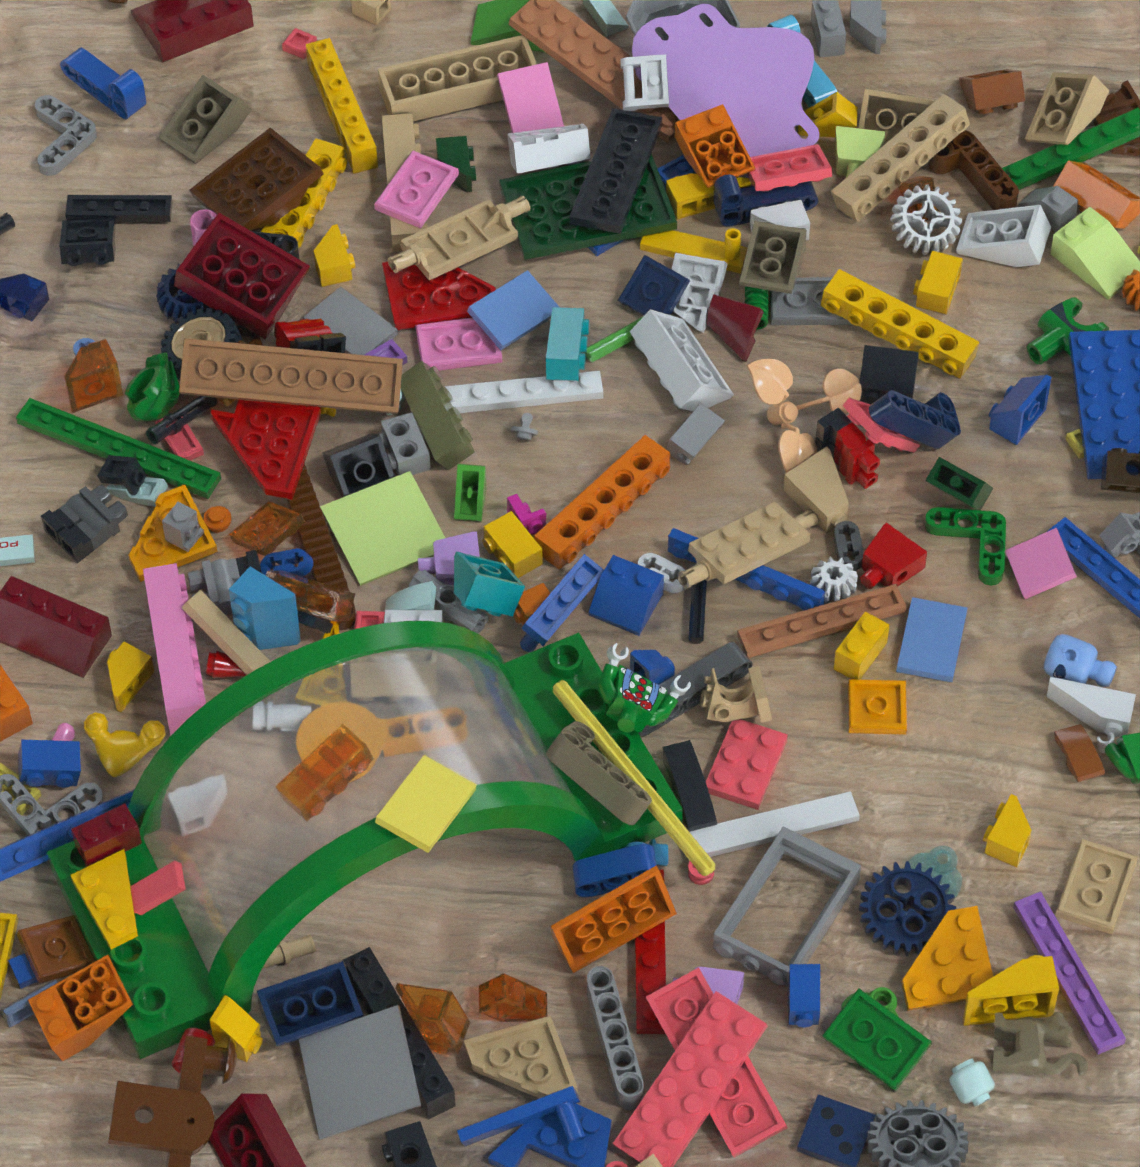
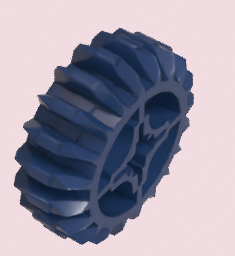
M169 268L168 275H162L161 282L157 286L156 297L157 302H159V309L165 314L167 320L173 318L175 324H178L177 319L179 317L188 318L186 313L192 311L196 315L197 309H203L206 313L207 308H211L174 286L176 270Z

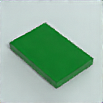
M858 988L822 1035L826 1041L895 1092L932 1045L931 1040L860 988Z

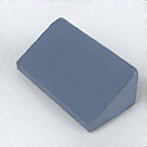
M56 980L50 981L1 1009L0 1014L8 1027H13L34 1015L28 999L58 982Z

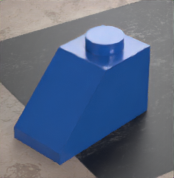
M634 650L630 653V670L658 685L675 674L673 662L667 656L663 657L657 650Z
M790 964L787 989L788 1025H797L798 1027L819 1025L820 964Z

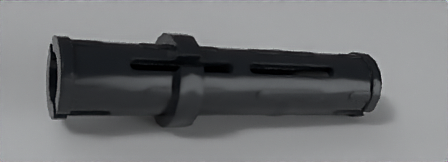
M199 396L173 414H166L161 422L146 430L148 439L151 443L158 444L167 436L179 433L184 425L196 419L210 408L215 407L218 404L217 397Z

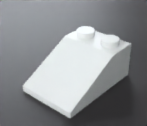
M1041 205L968 213L956 251L960 255L1013 267L1039 265L1051 226Z

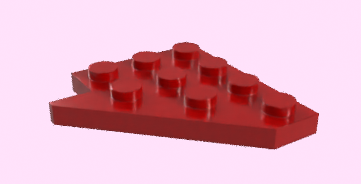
M382 262L393 322L397 330L415 328V325L472 318L467 312L469 306L496 290V287L459 267L428 280L414 264L394 273L388 262Z

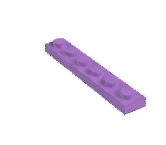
M1038 892L1015 901L1013 908L1039 954L1043 957H1053L1059 989L1097 1055L1125 1044L1126 1038L1043 894Z

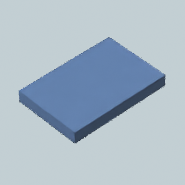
M527 270L469 306L467 312L500 350H503L551 319L552 307L559 306Z
M912 597L896 672L953 682L968 608Z

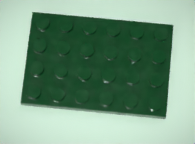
M652 153L621 234L570 224L571 212L592 161L500 179V189L505 204L518 199L520 196H524L530 204V211L520 214L511 220L513 227L518 231L517 240L524 260L677 229V220Z

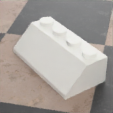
M650 309L630 331L635 339L636 347L645 354L648 359V365L657 372L661 378V385L671 393L673 403L679 409L694 412L700 404L709 408L730 399L734 395L683 319Z

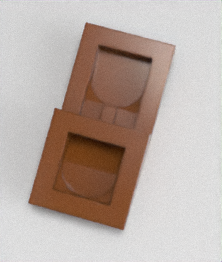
M1082 724L1054 731L1055 741L1066 756V766L1077 782L1105 774L1099 755Z

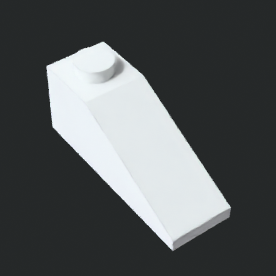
M1050 677L1047 691L1049 699L1097 732L1107 735L1108 733H1113L1114 737L1128 734L1136 694Z

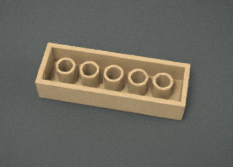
M521 35L379 68V90L389 115L412 113L413 121L502 101L503 97L497 74L537 65L527 38Z

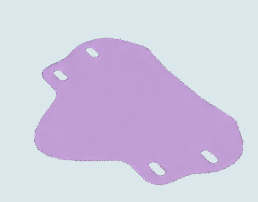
M709 4L694 6L679 15L655 18L642 26L636 33L632 47L633 57L666 54L669 108L679 120L723 104L750 157L815 145L818 141V128L806 115L801 106L814 64L813 47L809 39L801 33L775 27L736 28L730 25L714 6ZM705 13L712 20L713 25L707 27L700 19V14ZM661 27L668 34L669 39L666 41L662 40L655 32V29ZM636 67V75L642 81L641 67ZM796 125L802 126L807 132L808 137L806 139H802L795 131L794 127ZM747 173L744 174V175L738 176V177H743V178H749L748 175H747Z

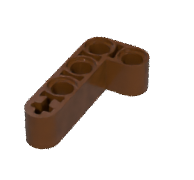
M964 130L929 160V168L936 174H946L959 168L993 210L1017 207L1018 187L972 132Z

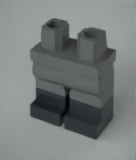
M102 484L91 491L86 486L79 490L80 494L72 496L53 513L48 510L41 515L45 532L59 546H62V549L77 563L101 546L112 535L115 536L119 533V523L128 516L126 507L120 501H116L109 507L105 505L112 500L108 489Z

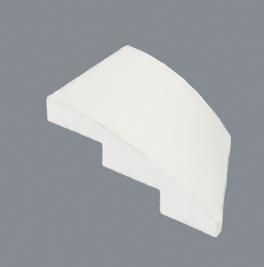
M675 253L672 270L688 278L690 283L673 311L699 332L704 333L707 327V315L713 294L718 296L720 294L728 264L725 261Z

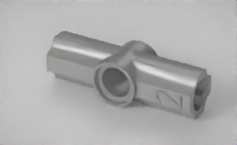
M419 570L413 576L409 587L430 581L436 586L434 609L442 610L443 620L452 621L456 625L465 627L478 634L484 629L488 621V615L480 609L472 611L461 605L462 602L454 594L453 585H445L426 570Z

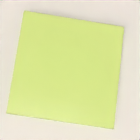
M410 471L320 506L360 586L418 563V558L433 557V542L445 538Z

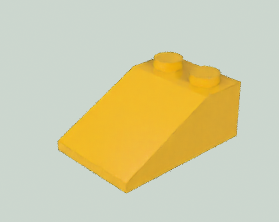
M1033 955L1027 959H1022L969 991L962 1020L963 1026L995 1023V1013H1002L1004 1018L1008 1020L1052 1016L1059 991L1053 957Z

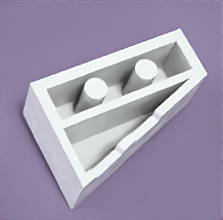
M584 124L507 134L510 162L517 174L542 168H555L567 163L569 165L584 163V160L591 159L588 129Z

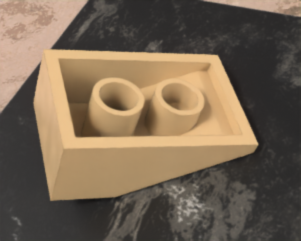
M1053 72L1025 140L1027 142L1068 145L1100 113L1109 90L1093 74Z

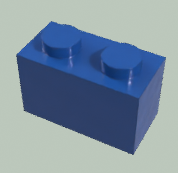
M21 739L18 752L19 781L22 785L32 787L41 785H53L61 788L77 786L81 773L80 741Z

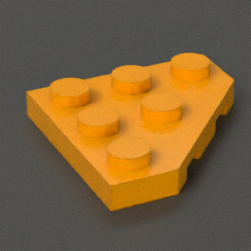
M186 485L159 494L155 502L156 506L151 516H148L136 546H133L129 553V560L139 581L142 582L145 580L143 573L145 568L177 563L178 568L218 552L217 545ZM177 502L196 510L199 527L204 529V533L189 552L166 541L162 520Z
M978 906L950 910L946 913L901 981L907 1011L966 1001L969 991L993 977Z

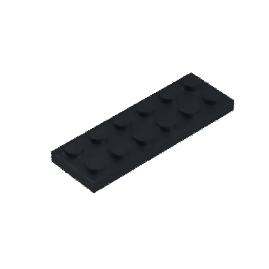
M612 108L571 212L570 224L621 234L661 130L662 117Z

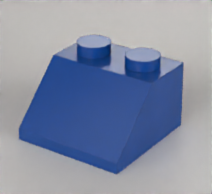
M1051 376L1021 378L1015 386L1011 385L1005 392L1001 403H995L989 412V417L991 418L989 430L1017 445L1046 410Z
M613 555L601 574L589 609V616L640 636L664 594V575Z

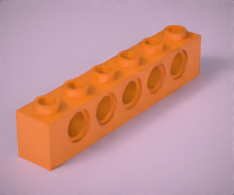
M644 435L534 536V539L542 548V557L559 570L566 563L573 562L579 551L585 546H590L604 528L608 529L611 527L618 515L628 511L633 502L640 495H645L656 480L662 479L667 475L670 470V452L647 435Z

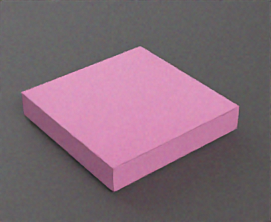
M1057 528L1005 550L1025 599L1077 577Z

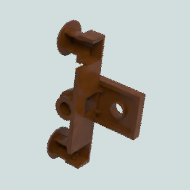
M186 1036L177 1089L117 1081L108 1144L168 1152L166 1167H190L192 1155L198 1153L207 1144L214 1128L212 1107L201 1093L203 1074L222 1076V1084L227 1083L231 1079L237 1062V1048L234 1040L229 1038L227 1048L208 1046V1039ZM139 1110H147L151 1113L153 1119L148 1123H140L135 1118V1113Z

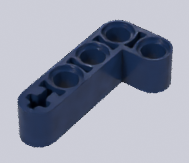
M730 174L719 177L714 183L713 202L721 224L726 227L750 223L751 210L760 207L801 200L805 211H808L818 204V197L811 181L799 183L792 187H776L770 191H755L753 186L740 189L736 177Z
M890 390L868 408L870 416L878 425L935 449L942 448L961 433L955 406L952 400L942 392L924 404Z

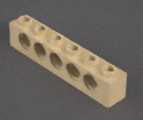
M945 94L939 97L831 191L836 207L856 222L869 214L874 207L887 198L903 182L907 181L912 174L924 166L934 155L944 149L949 142L970 125L965 107Z

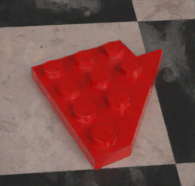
M238 400L234 413L211 409L212 421L265 495L293 500L321 415V407Z

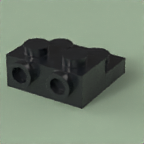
M115 218L62 220L59 244L61 264L78 266L83 263L103 265L108 262H114L116 251Z

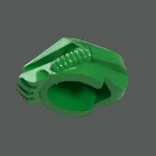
M159 353L147 357L145 368L138 372L125 390V395L129 399L127 410L135 421L147 422L162 419L178 402L180 386L173 363L168 361L167 353Z

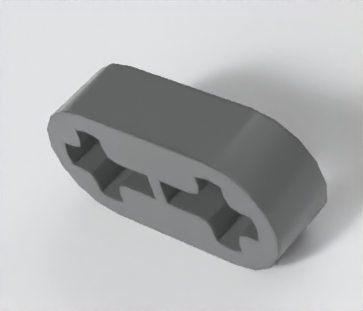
M851 521L838 523L834 531L837 560L843 558L844 564L852 563L853 571H857L862 567L864 554L859 528ZM844 532H848L850 541L846 542ZM848 551L852 552V557L855 560L850 561L849 557H847Z

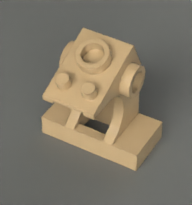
M760 666L748 668L750 674L748 681L737 689H726L723 685H720L716 678L715 669L712 668L710 677L705 676L704 683L707 685L706 690L702 691L700 706L705 709L706 718L708 720L729 722L759 715L761 723L772 721Z

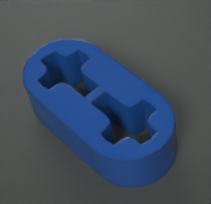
M296 548L267 554L262 559L260 567L262 574L273 581H281L307 575L313 568V559L304 550Z

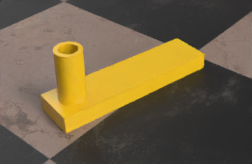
M730 228L725 232V242L675 230L643 236L640 242V250L674 258L675 253L725 261L728 264L727 271L740 274L748 249L741 246V232L735 228Z

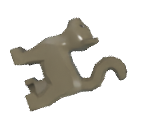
M1055 1012L1052 1016L1043 1020L1031 1017L1008 1020L1004 1018L1002 1013H995L994 1039L1015 1042V1050L1005 1051L1002 1047L994 1046L993 1071L1010 1073L1020 1071L1027 1075L1041 1073L1054 1075L1063 1072L1069 1064H1075L1078 1075L1084 1076L1088 1071V1064L1084 1057L1072 1052L1062 1055L1054 1064L1046 1061L1044 1041L1071 1047L1072 1042L1068 1037L1072 1033V1027H1068V1022L1064 1019L1062 1013Z

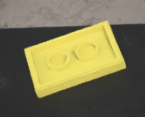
M424 755L376 816L375 823L429 853L476 791L477 784Z

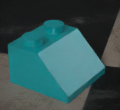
M456 551L454 555V594L462 602L461 605L472 611H477L478 608L483 609L497 617H501L502 614L513 617L525 585L505 563Z

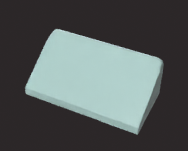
M583 0V5L606 37L629 28V25L610 0Z

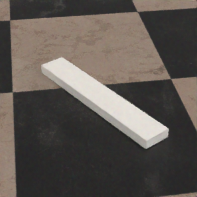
M850 791L718 823L714 826L690 831V833L709 857L773 842L783 826L803 835L859 821L860 815Z

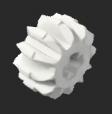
M830 556L827 563L820 560L817 567H813L810 585L825 591L824 602L826 604L829 600H834L835 602L839 601L840 598L846 599L850 597V594H854L857 588L858 575L856 571H853L852 563L844 564L843 558L834 561Z

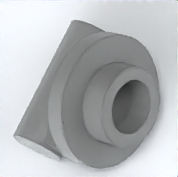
M530 413L522 415L520 419L521 427H511V432L516 433V438L531 440L532 436L538 435L537 430L529 428L533 419Z

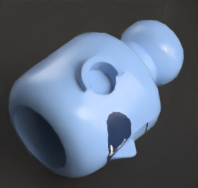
M1059 634L1054 638L1044 661V671L1051 677L1086 684L1090 678L1095 680L1101 687L1110 686L1117 666L1111 661L1102 662L1097 660L1098 651L1092 644L1066 634Z

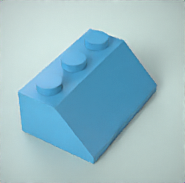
M250 566L229 588L234 624L259 650L298 645L301 642L295 593Z

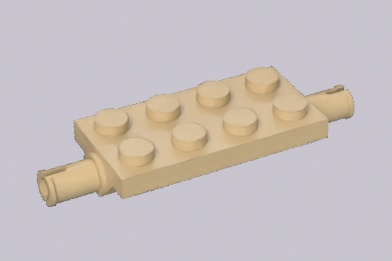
M520 196L518 199L505 205L503 203L494 205L490 200H486L402 239L401 248L403 252L389 257L388 264L394 273L414 264L428 280L434 279L517 240L518 231L513 227L511 220L520 214L530 211V204L524 196Z
M776 502L762 507L690 542L688 552L695 557L697 563L695 566L679 572L678 580L681 585H684L685 589L700 581H709L717 578L722 584H726L808 543L811 534L806 529L817 525V516L815 513H812V510L808 509L792 517Z

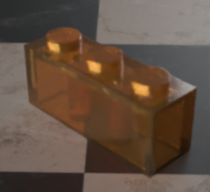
M286 571L266 572L267 577L295 593L297 610L331 621H349L355 593Z
M341 724L280 781L275 788L283 801L307 822L313 816L320 814L325 805L335 795L341 794L357 774L363 773L374 758L367 745L344 724Z

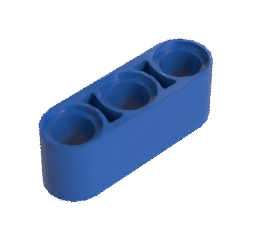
M638 844L576 861L572 866L575 893L580 897L587 898L609 893L657 866L654 847L649 844Z

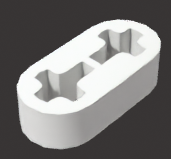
M653 553L644 554L639 558L638 565L643 567L655 565V568L651 567L650 570L664 575L665 591L679 593L685 589L678 579H675L673 582L670 581V578L674 579L676 576L678 577L679 572L685 571L683 567Z

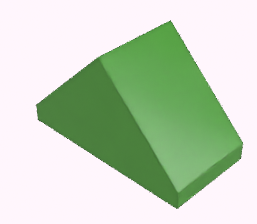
M457 464L454 519L482 521L487 489L486 466Z

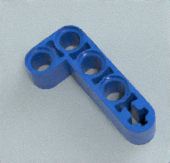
M82 47L60 62L63 73L70 80L121 118L128 119L146 105L143 81L134 70L129 69L120 76Z

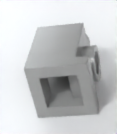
M177 502L162 520L165 540L187 552L204 533V529L200 528L198 524L197 511L180 502Z
M1120 512L1099 535L1106 544L1105 549L1110 555L1117 557L1119 554L1127 555L1137 548L1140 542V519L1138 516Z

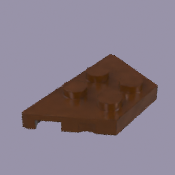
M1128 80L1121 84V88L1115 94L1110 93L1106 97L1100 113L1092 120L1095 126L1138 107L1140 109V100ZM1140 137L1109 151L1111 154L1140 156Z

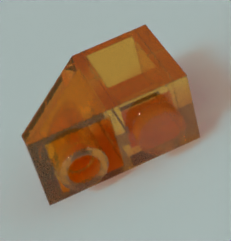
M503 973L479 985V1013L499 1022H529L548 1016L547 992Z

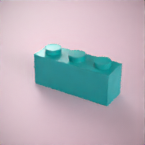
M552 307L546 352V380L579 381L580 370H585L586 356L582 352H587L588 338L584 335H589L590 321L585 319L584 308Z

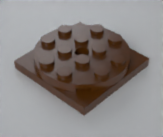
M269 128L189 189V191L208 210L216 214L221 213L251 231L266 225H275L279 222L280 218L297 208L308 187L324 175L320 166L272 128Z

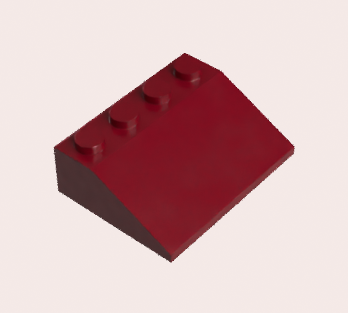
M155 0L131 10V14L162 62L254 27L252 6L248 0Z
M218 213L176 270L174 286L214 310L218 309L223 313H227L233 321L266 340L275 327V323L280 320L310 269V265L223 214Z

